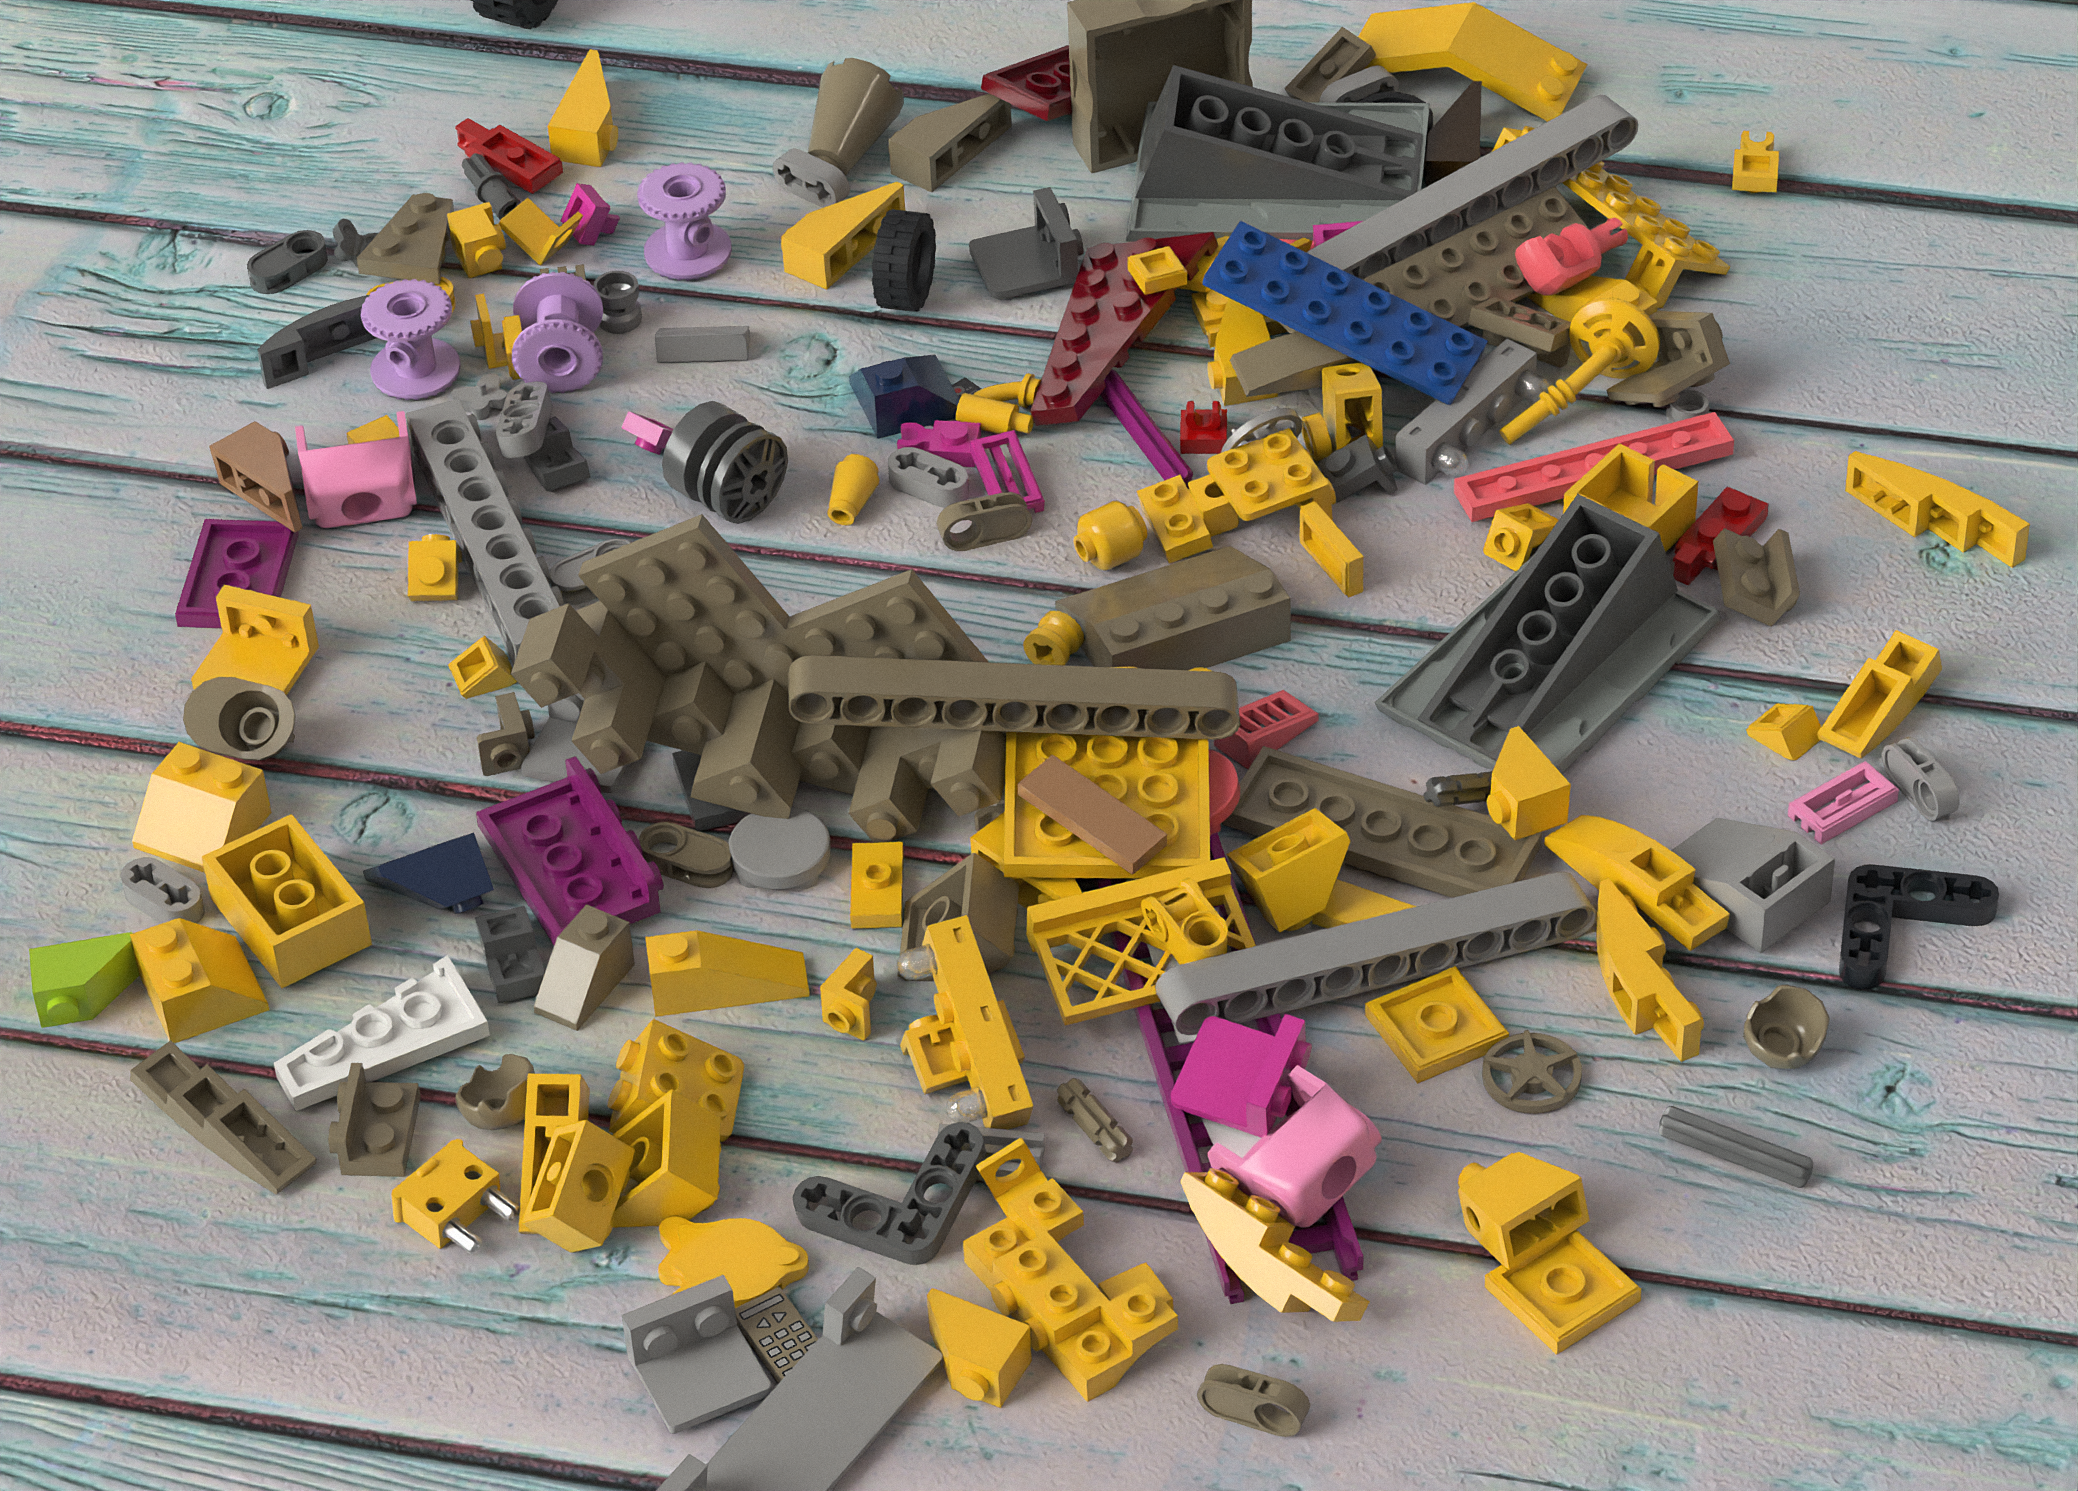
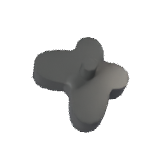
M344 218L340 219L333 228V236L338 244L334 251L335 257L341 261L351 260L358 268L357 257L378 233L360 235L351 221Z

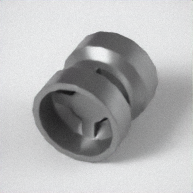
M610 271L600 275L593 285L603 303V317L599 327L613 334H623L634 330L642 321L641 305L637 301L639 286L636 277L625 271Z

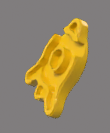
M671 1216L665 1218L659 1225L661 1242L670 1250L658 1266L659 1279L665 1285L680 1286L673 1294L724 1275L733 1290L734 1305L737 1308L776 1289L778 1286L783 1290L790 1283L805 1277L809 1270L808 1254L804 1248L787 1241L772 1227L760 1221L747 1218H727L709 1223H694L679 1216Z

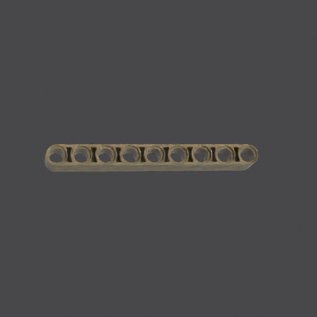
M818 655L798 658L790 665L788 670L789 712L794 719L809 724L1212 740L1230 737L1238 731L1240 726L1237 683L1232 676L1214 671Z

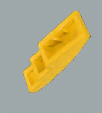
M1857 451L1848 456L1845 491L1914 538L1928 529L1963 553L1977 544L2011 568L2025 560L2030 523L1993 501L1946 479L1902 463Z

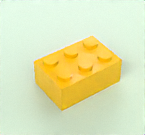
M292 814L201 856L211 900L281 989L372 945L364 901Z

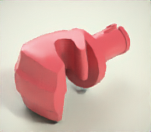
M1615 217L1608 219L1605 223L1591 230L1582 224L1574 223L1563 228L1560 236L1551 233L1544 239L1539 236L1525 241L1516 249V261L1526 281L1535 292L1544 296L1555 295L1584 281L1597 272L1601 267V254L1626 244L1628 240L1627 230L1625 228L1610 235L1613 232L1612 230L1623 225Z

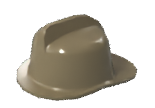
M216 677L204 681L193 690L184 706L183 721L187 734L198 746L214 753L243 760H266L279 754L286 747L287 743H293L295 739L293 731L296 714L293 703L283 691L272 686L235 677Z

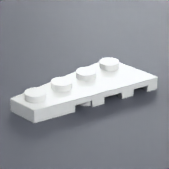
M448 955L434 963V972L417 982L412 977L395 987L396 995L378 1007L374 1008L368 1004L352 1014V1022L336 1032L328 1029L274 1063L276 1077L295 1111L337 1096L339 1083L347 1082L351 1063H363L366 1082H372L490 1036L487 1019Z

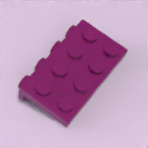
M576 756L565 760L566 778L476 812L479 829L553 945H555L556 939L586 904L628 921L629 924H633L661 913L658 891L664 889L663 879L657 865L653 861L648 863L645 861L635 832L633 830L625 831L615 802L611 798L608 800L604 799L595 772L592 768L585 770Z

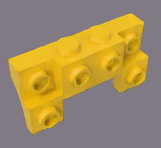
M1052 1178L1009 1201L1007 1218L964 1240V1262L989 1289L996 1307L1003 1315L1008 1316L1011 1314L1015 1320L1030 1325L1031 1347L1035 1351L1042 1350L1082 1397L1089 1402L1114 1388L1125 1372L1141 1355L1164 1337L1178 1330V1315L1147 1281L1110 1301L1057 1243L1071 1232L1084 1226V1214L1080 1207Z

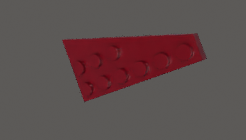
M1214 232L1159 239L1147 237L1134 242L1118 244L1100 243L1093 247H1087L1030 410L1035 426L1079 421L1106 388L1104 379L1113 367L1122 368L1130 358L1127 350L1133 342H1142L1176 300L1174 291L1177 287L1145 295L1128 271V257L1170 246L1187 270V281H1191L1199 271L1197 262L1203 255L1211 256L1218 248Z

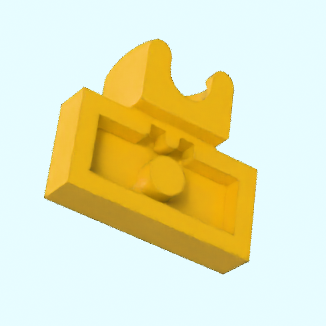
M1210 474L1188 482L1189 489H1187L1181 475L1137 491L1140 505L1169 564L1213 548L1211 537L1234 529L1239 525L1237 512Z

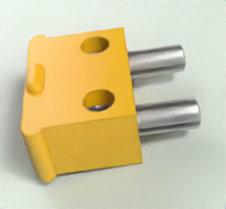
M461 1139L450 1141L396 1186L391 1193L394 1221L406 1223L439 1249H442L452 1240L468 1253L475 1254L480 1250L483 1242L467 1226L489 1208L508 1222L514 1221L520 1214V1206L501 1193L499 1173L464 1148Z

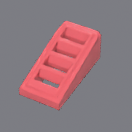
M1281 690L1240 707V726L1238 731L1230 737L1214 740V746L1249 769L1263 746L1278 750L1319 721V714L1285 690ZM1283 708L1286 709L1288 712H1290V713L1293 714V715H1292V716L1288 715V714H1287L1286 712H1284L1282 709H1283ZM1275 716L1280 721L1276 722L1270 717Z

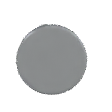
M798 807L791 808L789 819L763 817L751 813L735 826L729 839L732 866L738 874L739 882L747 888L787 889L793 887L799 890L811 888L818 882V875L828 864L831 855L830 836L824 822L815 814Z

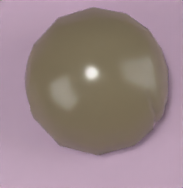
M1779 985L1769 996L1753 1003L1746 1015L1747 1020L1744 1023L1743 1037L1750 1052L1770 1068L1797 1069L1809 1063L1820 1052L1826 1039L1830 1018L1823 1001L1809 990L1790 985Z
M505 1054L497 1070L488 1071L481 1065H478L469 1083L460 1086L455 1097L458 1110L471 1125L479 1129L499 1130L518 1125L525 1120L528 1073L535 1074L533 1065L528 1058L515 1054Z

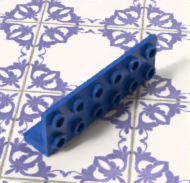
M1243 221L1238 223L1207 270L1202 281L1204 286L1447 405L1453 403L1472 369L1480 362L1488 342Z

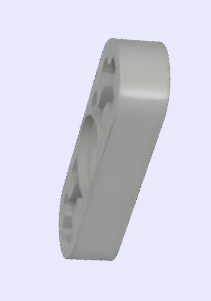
M538 381L524 383L512 388L507 393L496 429V436L503 457H524L542 447L553 408L546 383Z

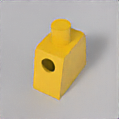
M1353 363L1323 368V419L1330 435L1333 452L1345 447L1365 434L1378 449L1383 446L1382 388L1371 367L1363 363ZM1347 427H1356L1361 430V434L1351 438Z
M1511 1153L1487 1168L1479 1163H1470L1463 1168L1459 1175L1458 1194L1464 1223L1468 1232L1508 1270L1513 1269L1590 1221L1582 1178L1575 1173L1524 1153Z

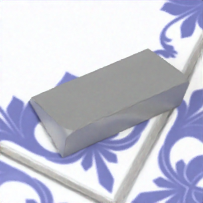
M749 326L659 328L655 334L657 362L748 360Z

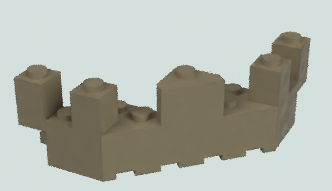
M701 514L583 562L578 576L600 601L579 610H575L568 603L530 618L511 675L541 708L578 693L585 699L571 741L600 774L640 760L646 741L702 755L690 798L763 817L789 819L799 781L852 794L853 798L848 814L873 843L889 842L917 832L927 791L933 787L958 817L1001 801L1005 784L1006 736L1002 731L809 724L794 719L789 712L788 670L796 659L803 656L988 662L912 569L789 616L704 515Z

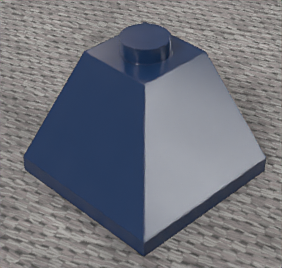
M935 354L884 361L880 364L861 368L849 376V383L878 439L901 433V424L917 423L926 427L933 425L935 420L948 421L956 419L959 398Z
M474 832L363 871L366 881L437 909L452 905L455 914L483 905L481 895L494 890Z

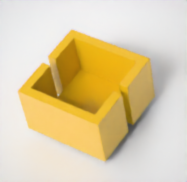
M1619 443L1564 493L1563 514L1576 495L1579 494L1658 532L1666 552L1696 521L1699 481L1662 464L1657 469L1654 505L1652 504L1655 460Z

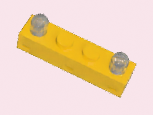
M965 915L928 925L922 946L902 952L897 960V969L900 975L908 980H918L933 976L938 993L934 994L938 1018L942 1024L949 1023L955 1041L950 1043L955 1067L958 1072L966 1071L971 1089L957 1092L948 1099L946 1104L947 1115L955 1123H969L982 1119L985 1128L1009 1130L1027 1125L1034 1105L968 916Z

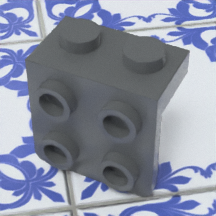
M1051 187L1033 191L1035 226L977 238L969 242L970 255L992 298H1013L1021 294L1075 283L1078 275V256L1083 255L1084 252L1083 242L1079 230H1072L1070 227L1069 213L1065 203H1058Z

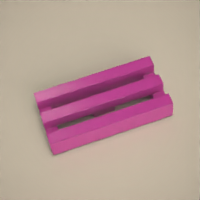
M1015 430L970 441V452L988 495L1002 493L984 449H989L1006 492L1020 494L1000 448V445L1006 444L1028 495L1023 497L1027 508H1033L1035 513L1044 511L1045 500Z

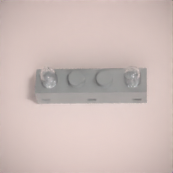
M1509 339L1503 341L1474 366L1452 404L1447 405L1436 399L1396 434L1395 462L1398 467L1397 471L1424 485L1439 472L1453 477L1464 474L1469 466L1468 456L1464 452L1468 447H1473L1480 437L1495 423L1503 421L1508 412L1523 399L1536 403L1540 400L1539 394L1542 391L1548 394L1547 388L1551 385L1550 382L1543 376L1536 374L1537 353Z

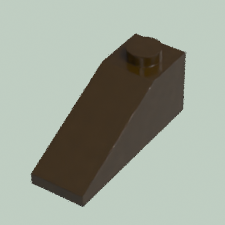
M1473 81L1427 133V151H1425L1422 178H1426V187L1480 158L1482 81Z

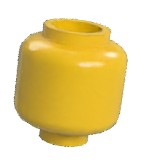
M1116 500L1080 516L1077 523L1078 535L1074 536L1073 542L1077 554L1084 562L1090 561L1096 568L1106 571L1138 557L1144 546L1143 541L1147 539L1148 535L1146 524L1139 511L1133 506L1127 507L1124 503Z

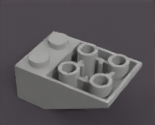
M1715 818L1671 850L1696 869L1693 884L1730 913L1726 929L1760 953L1764 952L1831 902L1835 858L1795 831Z

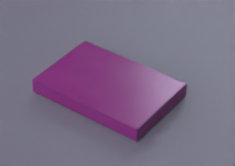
M205 519L175 613L177 627L222 628L216 596L224 585L281 598L299 532H293L278 521Z

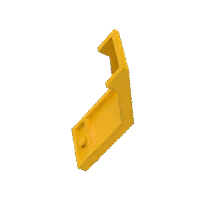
M1476 2L1371 13L1358 36L1371 45L1376 53L1375 58L1364 69L1379 65L1383 66L1388 72L1394 73L1450 67L1473 81H1482V86L1547 122L1562 114L1588 65L1575 58L1569 52L1555 47Z

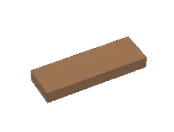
M1051 755L1018 783V795L1132 875L1167 846V833L1054 755Z

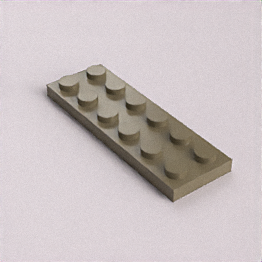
M1265 746L1262 747L1239 783L1240 798L1235 810L1222 822V825L1260 837L1316 808L1346 831L1351 842L1343 863L1452 898L1522 881L1542 844V832L1515 841L1501 824H1497L1492 820L1491 816L1455 805L1436 807L1433 802H1426L1423 795Z

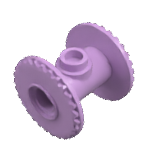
M683 162L679 164L672 163L670 166H661V169H655L653 173L647 174V177L642 180L638 188L639 206L649 216L665 223V226L652 233L645 243L644 257L648 266L655 273H659L660 276H666L668 279L675 278L678 281L682 279L686 281L691 279L698 280L700 277H708V274H714L716 270L722 269L723 265L727 264L732 252L731 240L728 234L722 228L712 224L711 219L708 217V215L715 212L723 204L726 197V186L720 174H717L715 170H711L708 166L703 167L702 164L695 165L692 162L687 164Z
M565 272L543 273L526 281L520 287L513 302V315H519L522 329L512 348V363L517 374L525 383L536 381L546 383L551 393L573 392L575 389L583 388V386L588 385L596 377L603 362L602 346L594 334L603 317V303L598 291L589 281L584 280L580 276L577 277L572 273L566 274Z
M403 279L402 281L396 280L391 284L386 283L384 287H378L377 291L371 292L362 305L361 319L365 329L373 336L388 341L386 347L374 357L370 373L377 389H380L382 393L388 394L389 397L419 400L420 398L426 399L431 395L436 396L438 392H444L445 388L451 387L459 375L461 365L457 351L448 343L432 338L433 334L447 324L452 314V304L448 294L440 286L434 285L433 282L427 283L426 280Z

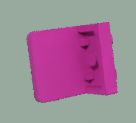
M1285 1014L1276 1035L1273 1036L1219 1017L1211 1016L1206 1018L1171 1091L1172 1105L1182 1109L1184 1112L1261 1138L1264 1135L1267 1136L1273 1128L1277 1117H1284L1291 1100L1292 1088L1289 1085L1287 1075L1297 1065L1305 1069L1311 1054L1312 1044L1306 1042L1305 1020Z

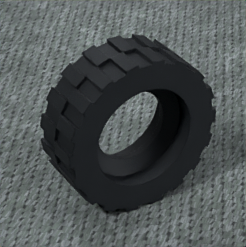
M891 209L883 217L880 229H878L872 261L873 295L876 298V304L880 308L918 312L920 308H923L932 285L936 261V232L930 214Z

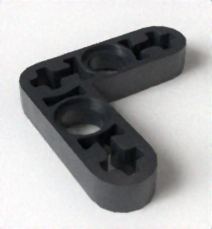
M1875 864L1856 867L1851 871L1848 878L1839 962L1840 978L1850 987L1860 990L1875 988L1884 981L1892 918L1964 926H1983L1989 924L1995 919L1997 913L1998 887L1991 880L1977 875ZM1866 888H1874L1876 892L1866 891ZM1893 889L1899 890V895H1893ZM1915 890H1926L1933 893L1935 898L1929 901H1921L1911 897L1909 893ZM1946 895L1952 896V901H1946ZM1970 899H1977L1979 903L1970 902ZM1860 921H1871L1876 923L1880 929L1874 932H1864L1857 929L1854 924ZM1859 951L1870 952L1868 966L1858 965Z

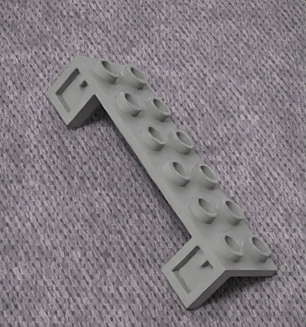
M857 1267L825 1302L823 1335L707 1464L688 1454L656 1491H831L940 1367L943 1354L876 1312L877 1303L874 1302L876 1277Z

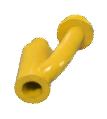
M1026 373L1022 381L988 386L978 390L973 395L963 393L957 406L956 421L981 423V430L997 434L1012 430L1030 434L1034 424L1033 416L1019 413V406L1027 408L1029 405H1033L1041 379H1036L1034 374ZM1018 399L1019 406L1003 401Z

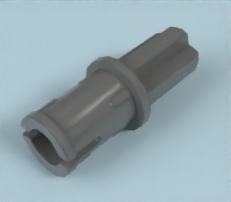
M474 153L470 158L463 160L462 168L464 169V174L476 188V196L481 202H489L491 204L492 210L499 220L521 203L509 189L506 177L499 172H495L482 155Z

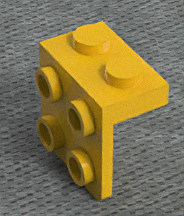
M1290 428L1214 455L1207 460L1209 474L1242 520L1251 521L1297 504L1301 510V506L1315 501L1333 521L1332 505L1336 504L1334 488L1329 479L1321 473L1308 450L1304 449Z
M224 585L216 596L223 633L192 676L193 689L195 690L204 681L216 677H235L272 686L287 695L319 648L311 604Z
M655 1019L651 1020L635 1041L629 1039L625 1042L616 1061V1068L621 1070L620 1079L613 1087L607 1107L613 1110L608 1132L614 1134L673 1089L721 1117L720 1142L727 1140L733 1131L744 1073V1063L739 1057Z

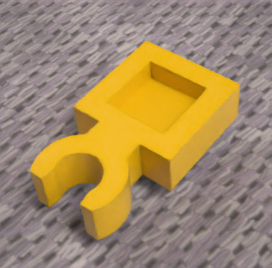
M1744 130L1741 134L1740 149H1735L1732 190L1748 191L1751 193H1777L1779 151H1773L1774 134L1767 132L1764 141L1754 142L1749 138V131Z

